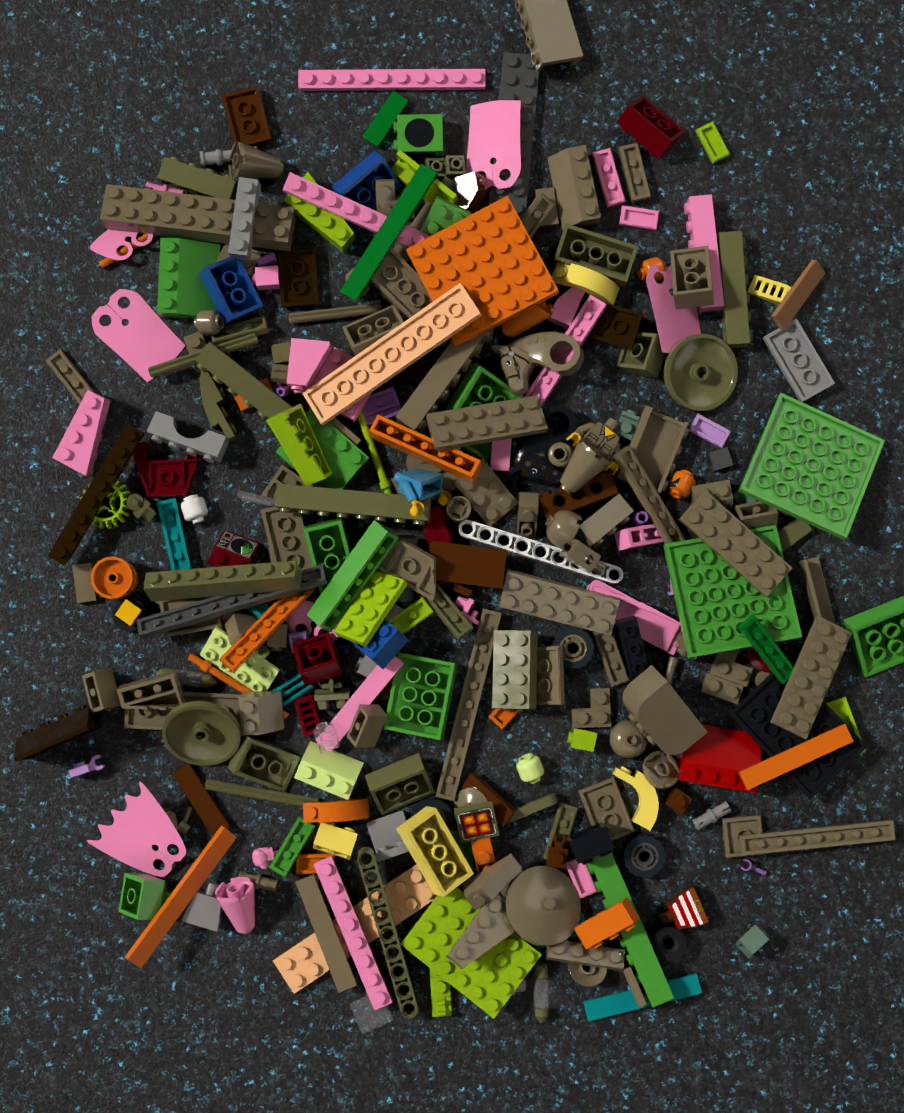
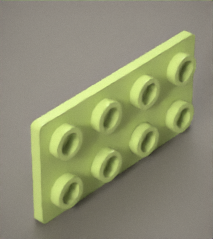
M215 627L200 656L252 691H268L280 671L279 668L266 660L271 653V649L262 644L233 673L219 660L231 647L228 635L221 628Z

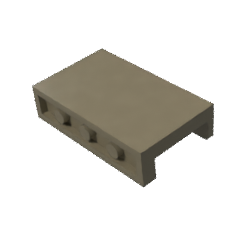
M516 0V10L520 14L521 27L525 31L526 44L530 48L532 54L531 61L535 65L536 71L541 70L546 65L570 62V66L577 65L583 58V53L567 0Z
M646 405L629 445L656 491L660 494L661 491L665 492L669 481L666 478L668 473L672 474L676 464L673 463L675 456L680 455L683 447L680 443L682 438L686 439L689 428H687L688 422H681L653 411L652 407ZM619 469L616 478L629 483L622 470Z

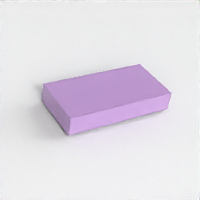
M700 414L696 415L689 428V432L721 449L731 433L730 430Z

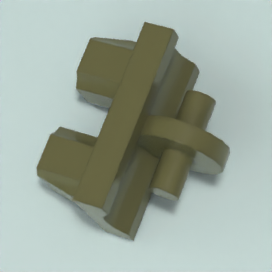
M139 494L128 496L127 506L133 510L132 512L137 518L142 516L149 522L156 515L155 510L150 507L151 503L146 497L143 499Z
M330 678L329 683H322V689H315L314 701H317L320 710L329 708V700H336L337 708L342 709L350 698V688H342L341 683H334V678Z

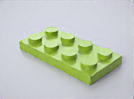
M375 570L335 628L334 633L339 637L366 647L408 585L404 579Z

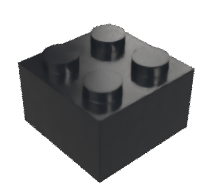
M602 822L566 837L578 864L581 862L583 865L593 861V857L598 855L604 857L612 853L611 850L614 849L608 831Z

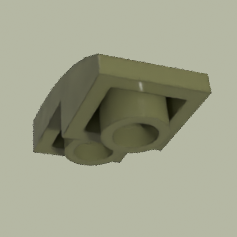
M446 155L445 158H426L424 160L426 167L437 172L438 176L436 178H444L445 176L447 178L466 174L464 155Z

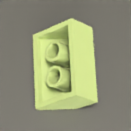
M310 741L294 778L349 800L364 762L332 750L330 753L322 745Z

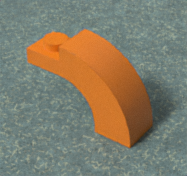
M368 798L303 803L304 823L342 822L370 818Z

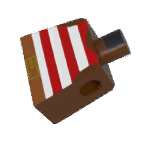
M691 885L665 901L668 911L658 915L663 926L673 922L678 930L709 922L696 891Z

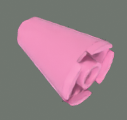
M234 877L230 879V883H221L216 888L215 895L236 931L247 934L255 927L254 884L248 877Z

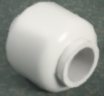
M198 494L185 497L183 499L184 502L181 503L184 519L192 521L193 524L203 522V517L208 515L204 498L198 497Z

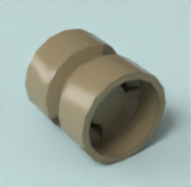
M463 496L451 498L446 507L448 518L454 523L468 520L471 514V504L468 499Z

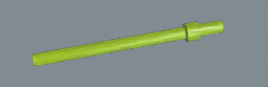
M361 410L357 419L380 479V488L384 490V493L393 494L391 490L392 484L390 479H387L375 443L370 435L367 421Z

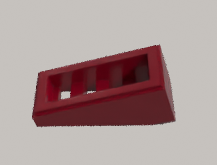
M312 694L293 700L304 737L324 731ZM310 701L311 705L300 708L299 704ZM311 708L313 710V712L305 715L302 714V711ZM315 717V720L305 723V718ZM315 723L317 724V727L309 730L307 729V726Z

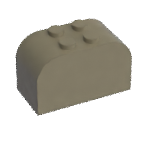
M652 665L625 688L622 698L624 706L630 712L628 717L652 746L657 744L664 753L669 755L680 754L707 733L706 729L669 682Z

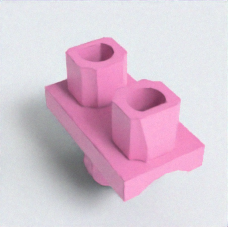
M458 596L455 605L462 610L461 613L471 625L472 623L478 625L479 621L475 618L479 612L473 610L469 616L476 602L470 598L466 599Z

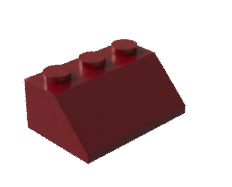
M644 96L628 105L616 122L624 132L632 135L638 144L646 147L652 156L659 159L685 133L680 126Z

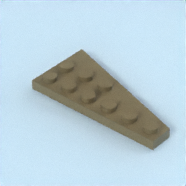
M514 878L492 901L479 909L446 955L460 969H463L515 932L506 911L507 891Z

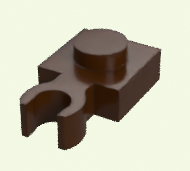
M554 833L553 841L555 844L554 846H548L546 866L566 869L568 848H563L566 835L563 834V839L557 841V834Z

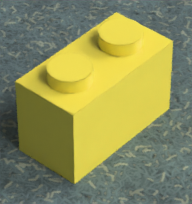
M332 822L320 823L313 843V849L350 860L358 836L355 830L344 827V829L338 828Z

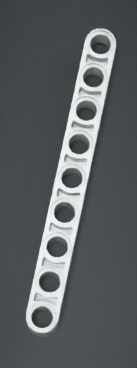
M464 520L459 525L461 537L500 550H507V552L609 584H616L623 578V571L615 565L602 562L606 565L604 572L601 575H595L592 572H584L581 569L574 568L565 559L562 563L555 562L554 554L560 553L562 551L560 548L471 520ZM464 525H470L473 531L470 534H464L462 532ZM483 530L490 532L491 537L488 540H483L480 537V533ZM506 536L509 539V544L506 546L500 545L498 542L499 537ZM521 541L525 542L527 544V550L523 552L519 551L517 549V543ZM538 547L544 548L545 556L538 557L535 554V549ZM611 570H615L618 572L619 576L617 580H611L609 578V572Z

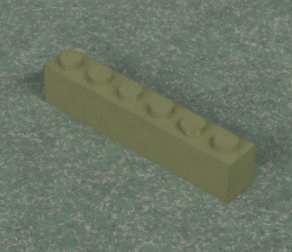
M742 231L719 232L717 235V245L724 307L721 310L723 340L730 348L747 347L753 339L752 330H749L751 312L748 311L747 304L750 303L749 292L746 293V285H748V274H745L747 256L743 253L746 240L745 237H742Z
M211 342L205 346L195 359L198 362L196 365L205 373L207 370L213 374L212 378L220 385L225 383L229 387L227 390L236 397L238 394L243 397L244 400L242 402L251 409L253 406L259 410L258 414L265 420L293 407Z

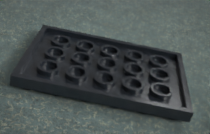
M770 673L728 713L769 757L845 724L824 700L807 739H803L770 723L787 682L784 685L781 684L773 673ZM848 726L847 728L854 742L785 773L809 800L819 793L867 747Z

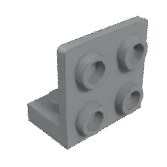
M403 811L367 822L366 825L376 852L377 862L409 852L396 830L397 827L406 822Z

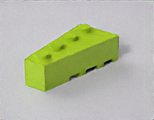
M309 172L303 176L304 179L317 184ZM289 194L284 199L285 206L294 207L295 214L342 253L354 242V232L343 218Z
M301 404L284 410L266 420L306 486L332 475V471Z

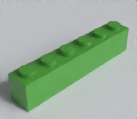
M374 520L306 615L319 627L332 632L399 537L387 527Z

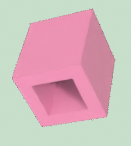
M278 266L255 267V273H252L253 285H256L258 290L280 289Z

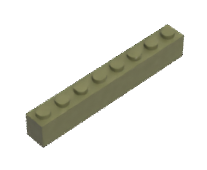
M277 483L275 507L280 509L279 512L291 513V510H298L299 514L310 515V512H318V516L329 517L330 513L337 514L338 518H348V515L356 516V519L367 520L368 517H373L375 521L386 522L387 519H394V523L406 524V521H414V525H425V522L430 523L432 505L430 497L419 501L424 504V510L421 515L417 513L416 516H412L410 509L413 505L408 502L405 495Z
M296 560L148 572L145 575L143 589L151 601L301 590L302 572Z

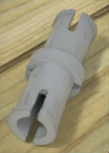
M724 801V803L713 809H707L706 813L693 819L692 822L699 831L712 822L716 823L719 818L732 811L727 802Z

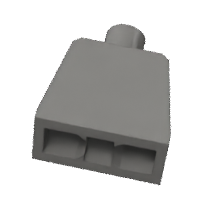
M208 881L205 891H197L182 918L183 922L216 932L220 929L223 909L215 895L219 884Z

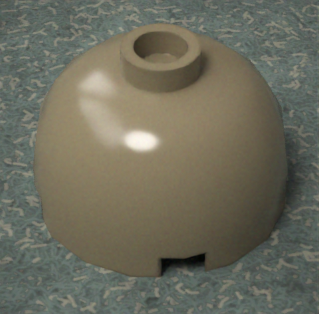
M561 510L556 512L554 516L550 515L545 523L549 541L556 547L565 549L563 545L572 542L580 527L577 521L582 519L581 516L570 510Z
M623 720L611 729L609 743L617 755L623 758H635L645 751L648 740L631 720Z

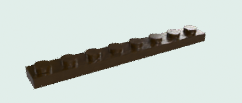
M128 423L125 425L47 556L64 566L67 565L143 438L144 432Z

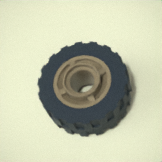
M568 627L561 630L555 636L552 646H563V666L567 669L574 670L584 667L590 662L594 654L593 640L581 628ZM572 642L576 643L579 647L578 652L575 654H571L567 650L568 645Z

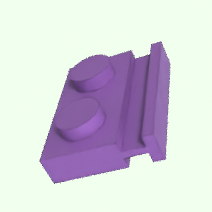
M394 387L370 395L362 409L367 426L373 424L377 414L390 419L395 417L402 409Z

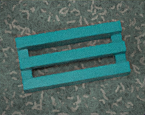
M300 673L273 691H280L301 678ZM303 681L282 693V698L304 685ZM312 684L308 685L306 688L302 689L292 697L285 700L283 702V707L288 703L292 702L293 700H295L296 698H298L299 696H301L302 694L306 693L310 689H312L314 686Z

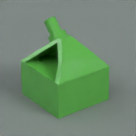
M125 873L118 912L137 920H152L171 893L168 892L166 883L162 879L145 873Z

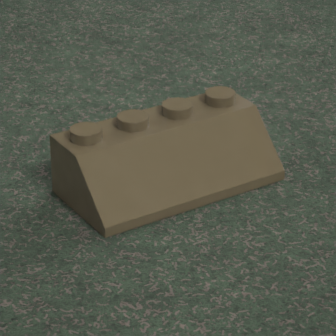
M586 145L566 148L548 157L547 160L562 231L565 224L579 228L599 224L601 216Z

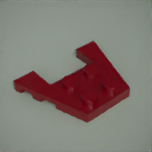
M140 442L133 453V457L148 498L187 497L200 455L195 457L186 453V459L148 461V444Z

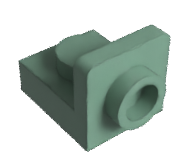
M632 410L622 411L617 422L619 425L614 430V433L623 439L631 441L641 417L637 416L638 413Z

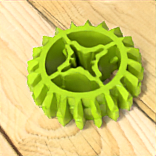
M119 480L116 481L112 488L115 491L113 493L110 492L106 500H110L108 503H110L109 506L111 508L102 505L92 522L93 526L99 524V528L103 529L106 524V527L111 529L112 523L115 527H118V520L122 523L125 522L123 515L130 516L126 512L129 509L126 497L131 493L130 491H125L126 485L120 486L121 482ZM118 496H120L121 500L119 510H117L115 507V502L118 500ZM105 511L113 514L109 518L98 517L100 513L103 514Z

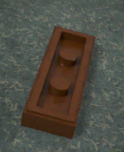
M475 772L471 773L461 786L462 789L472 787L483 792L488 801L493 802L496 820L502 826H505L516 812L511 805Z

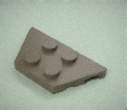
M401 539L393 545L377 569L404 579L409 588L433 601L436 598V557L407 540Z

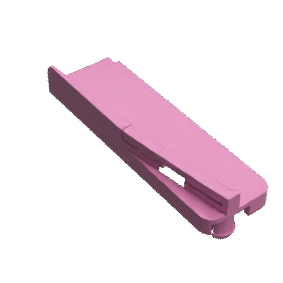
M593 580L587 586V590L621 598L614 625L617 626L616 620L635 616L642 640L674 655L677 649L674 646L677 643L675 638L682 631L680 622L599 580Z

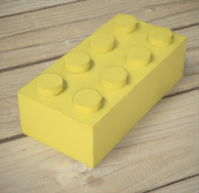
M426 806L396 828L434 894L445 897L474 874L437 808Z

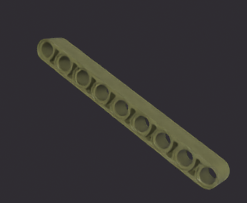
M363 847L357 854L358 865L399 1008L405 1018H413L418 1013L417 999L373 849ZM363 854H370L372 858L369 861L365 862L361 859ZM373 872L377 877L374 880H368L366 878L367 874ZM379 891L382 893V896L379 899H375L372 897L373 892ZM380 910H385L388 913L385 917L377 915ZM385 929L393 931L390 936H385L382 932ZM394 947L398 949V952L396 954H389L388 950ZM397 966H401L403 968V971L400 973H396L393 971V969ZM407 985L409 988L402 992L399 990V987ZM409 1003L414 1005V1007L411 1010H406L404 1008V1006Z

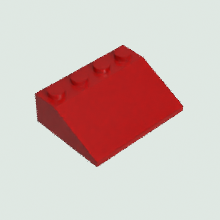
M702 725L707 733L686 751L680 753L678 780L757 793L758 786L746 790L738 772L761 762V748L744 731Z

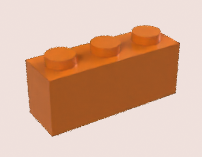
M627 897L583 921L574 930L585 949L591 946L595 949L604 944V939L609 938V940H612L620 935L619 931L623 929L629 931L636 926L635 922L640 918Z

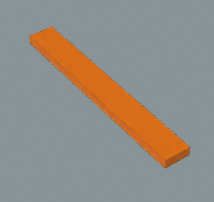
M222 825L126 954L125 958L139 968L143 967L237 837Z

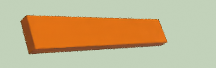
M312 588L279 598L219 659L220 662L235 673L315 589Z
M842 724L738 773L746 790H749L854 741L846 724Z

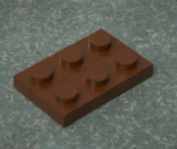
M258 86L221 95L233 143L243 142L247 145L255 146L272 141Z

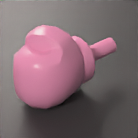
M272 847L255 849L252 853L254 865L261 869L269 868L278 850L273 851Z

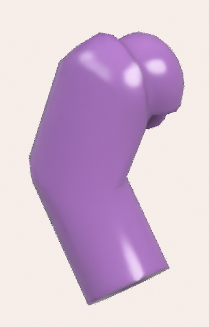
M282 383L273 385V389L279 397L287 396L290 393L289 387H283Z

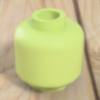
M532 753L521 756L516 764L521 780L530 782V784L540 781V777L544 774L540 758Z

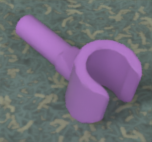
M743 859L749 862V867H741L742 870H752L764 876L766 875L767 871L752 865L750 860Z

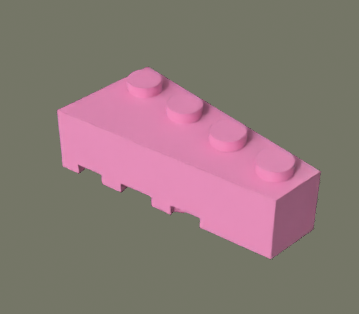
M87 390L52 458L85 476L92 477L94 462L98 455L99 442H101L103 425H105L111 400L94 391Z

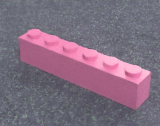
M712 194L689 196L687 202L684 203L685 215L688 214L686 230L687 233H690L691 239L688 240V248L709 247L714 305L698 307L699 312L722 310L724 298Z

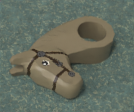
M558 332L534 333L521 337L507 346L492 345L491 348L494 353L500 355L501 365L509 387L516 395L527 393L529 388L528 378L534 366L546 368L560 376H568L578 371L584 361L583 349L575 338ZM564 346L573 348V356L570 361L565 364L554 362V355L558 349Z

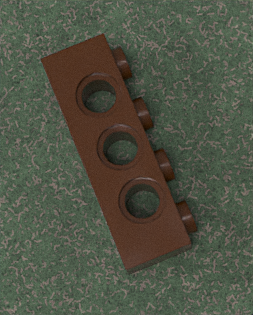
M603 470L578 490L582 493V499H574L572 491L568 493L559 487V491L555 493L551 491L542 493L541 498H539V505L546 521L550 515L554 516L558 511L570 510L573 512L616 496L619 492L611 472L605 473V470ZM598 484L600 492L593 493L590 490V485ZM561 497L564 499L565 504L559 507L554 503V499Z

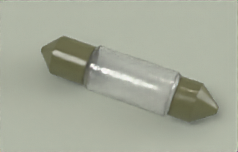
M164 667L156 672V675L177 670L180 683L185 686L210 688L217 684L212 675L202 672Z
M539 959L534 965L533 978L535 1017L540 1023H543L548 1017L549 1008L548 965L542 959Z

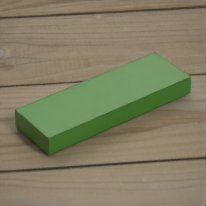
M298 817L271 862L269 869L286 878L316 826L311 823H304V819Z

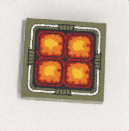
M492 801L454 808L461 843L500 836Z

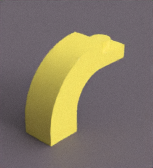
M557 263L552 275L554 283L579 289L611 305H614L620 289L608 277L572 263L571 265Z
M623 766L620 769L615 767L612 774L631 784L638 793V808L631 820L651 831L659 810L658 796L655 788L640 771L636 770L633 776H631L632 771Z

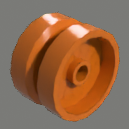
M114 556L105 557L98 561L93 567L90 576L91 585L95 592L101 597L112 600H121L129 597L135 591L138 583V574L134 566L127 560ZM116 575V580L112 582L114 580L113 576Z

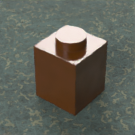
M672 787L663 803L682 815L692 801V798L676 787Z

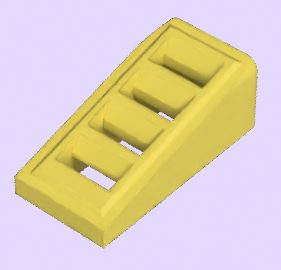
M754 275L747 293L749 292V294L779 305L791 289V286ZM760 282L761 285L759 287V290L757 291L755 290L757 283ZM768 285L766 293H763L764 286ZM772 287L775 288L774 294L769 295ZM779 291H783L781 297H777Z

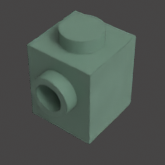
M755 924L736 942V945L749 959L768 942L769 938L765 930L761 927L758 928Z

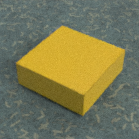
M125 599L115 616L132 626L143 610Z

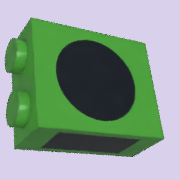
M442 114L397 115V121H394V133H397V140H394V151L401 150L410 158L443 157Z

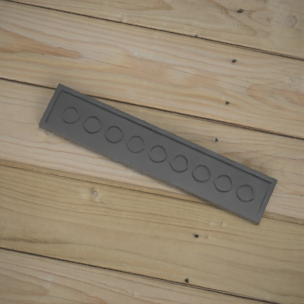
M503 52L499 100L521 101V172L514 184L508 188L498 189L493 186L492 181L489 205L508 196L521 219L526 212L539 71H536L535 65L532 64L531 55ZM493 157V164H495L497 160ZM503 169L499 177L505 181L510 178L511 173L508 169Z

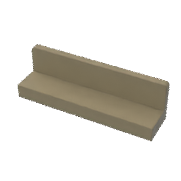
M819 557L799 561L813 622L816 616H820L835 624Z

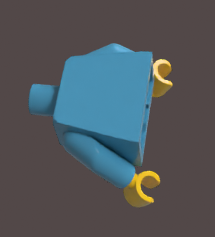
M411 469L403 473L397 472L394 476L395 483L399 484V493L404 494L408 502L413 505L410 509L412 516H416L417 513L421 515L423 512L424 504L419 502L421 500L440 494L438 502L445 506L452 498L449 492L443 490V474L422 469Z

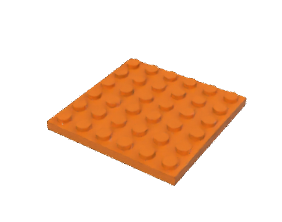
M508 196L406 249L432 302L461 283L482 314L481 317L451 337L456 347L559 294L557 286Z

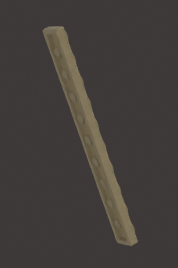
M483 608L435 797L451 801L455 800L493 650L494 631L498 630L502 613Z

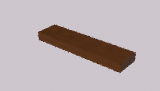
M190 763L172 773L212 836L215 835L221 825L227 830L231 828Z

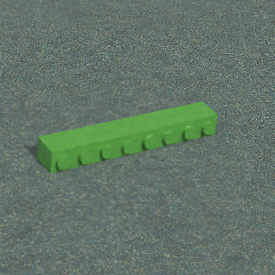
M610 853L604 857L600 855L593 857V861L588 863L587 867L590 874H595L597 881L594 883L598 892H602L605 897L602 900L605 909L628 897L637 912L613 854ZM638 919L635 922L636 926L629 931H625V929L619 931L621 936L618 939L622 948L626 947L629 953L626 955L630 967H635L637 973L634 976L638 985L642 984L644 988L642 995L646 1004L650 1003L653 1008L674 999V996L643 924Z

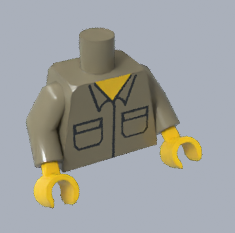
M609 418L605 425L600 422L595 424L589 422L581 425L566 438L567 441L569 439L574 441L573 447L577 446L578 441L582 438L588 441L592 447H596L611 461V464L604 469L605 471L611 468L613 471L612 475H614L619 469V465L613 457L614 454L620 451V443L618 442L620 437L614 433L619 424L614 419Z

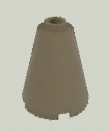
M243 142L234 143L230 153V158L233 159L232 165H229L231 179L239 180V177L250 179L277 178L279 174H282L283 163H281L279 158Z
M581 438L560 479L562 483L561 488L568 493L571 491L575 493L611 464L610 459L599 449L592 447L588 441Z

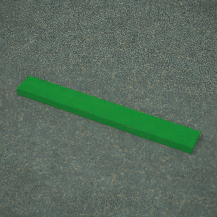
M420 164L340 290L341 294L357 303L438 176L437 172Z

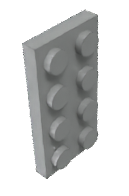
M797 318L792 320L785 329L778 328L763 337L764 342L800 402L806 401L835 384Z

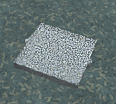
M368 995L349 1003L354 1014V1021H357L362 1034L394 1020L388 1008L389 1004L374 1011Z

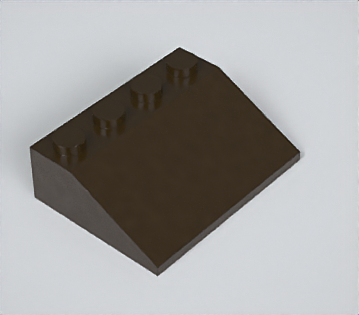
M83 705L75 709L76 713L71 715L68 713L62 714L53 723L47 721L40 724V728L35 731L31 728L22 732V736L16 740L15 762L32 759L102 728L96 713H91L90 707Z

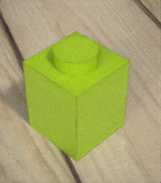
M573 728V731L568 733L567 743H570L571 748L594 752L597 733Z

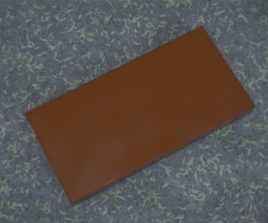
M430 541L429 554L436 557V581L497 589L503 588L507 550Z

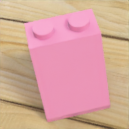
M291 338L286 384L294 394L303 395L302 393L313 384L333 350L329 341Z

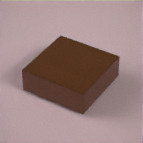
M454 583L452 588L453 591L470 597L473 591L458 583Z

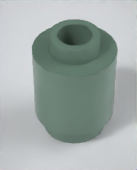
M406 586L396 603L401 604V607L410 606L412 602L416 601L415 591Z

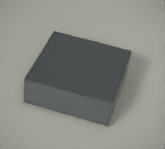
M728 447L708 453L714 471L733 466Z

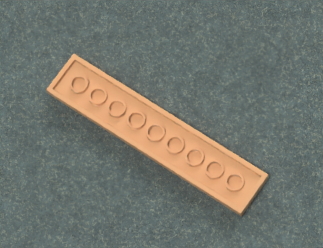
M459 283L302 394L319 422L325 425L481 317L482 314L463 285Z
M417 864L384 885L395 926L432 902L437 896L432 892ZM375 891L372 894V897L375 899H379L382 896V893L379 891ZM367 896L353 907L367 941L371 943L379 937ZM380 910L377 913L379 917H385L388 914L385 910ZM335 918L332 921L348 958L351 956V953ZM385 929L382 933L384 934L390 929ZM315 932L273 960L294 994L329 971Z

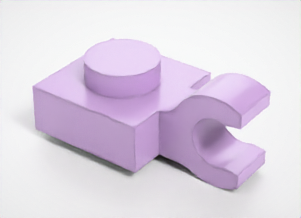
M102 755L92 757L90 763L86 765L84 761L74 764V769L68 770L70 777L103 769L105 765L98 766L96 764V760L101 758Z

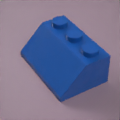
M374 151L331 188L335 193L374 210L376 208L375 181L377 179H395V192L402 185L384 157Z
M229 257L205 267L199 273L216 310L224 318V325L263 307L241 259Z

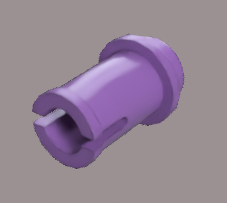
M644 511L636 512L632 517V521L636 526H644L648 520V514ZM638 516H642L643 521H640Z

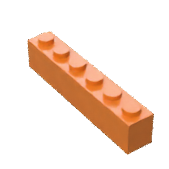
M378 414L369 429L372 439L472 484H475L483 468L481 460L454 448L435 451L432 438Z

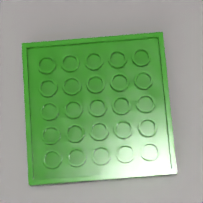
M780 393L738 491L845 540L885 440Z
M776 525L750 529L784 560ZM700 538L663 545L688 659L752 647L738 628L752 614L760 621L775 643L802 637L788 574L767 597H764Z

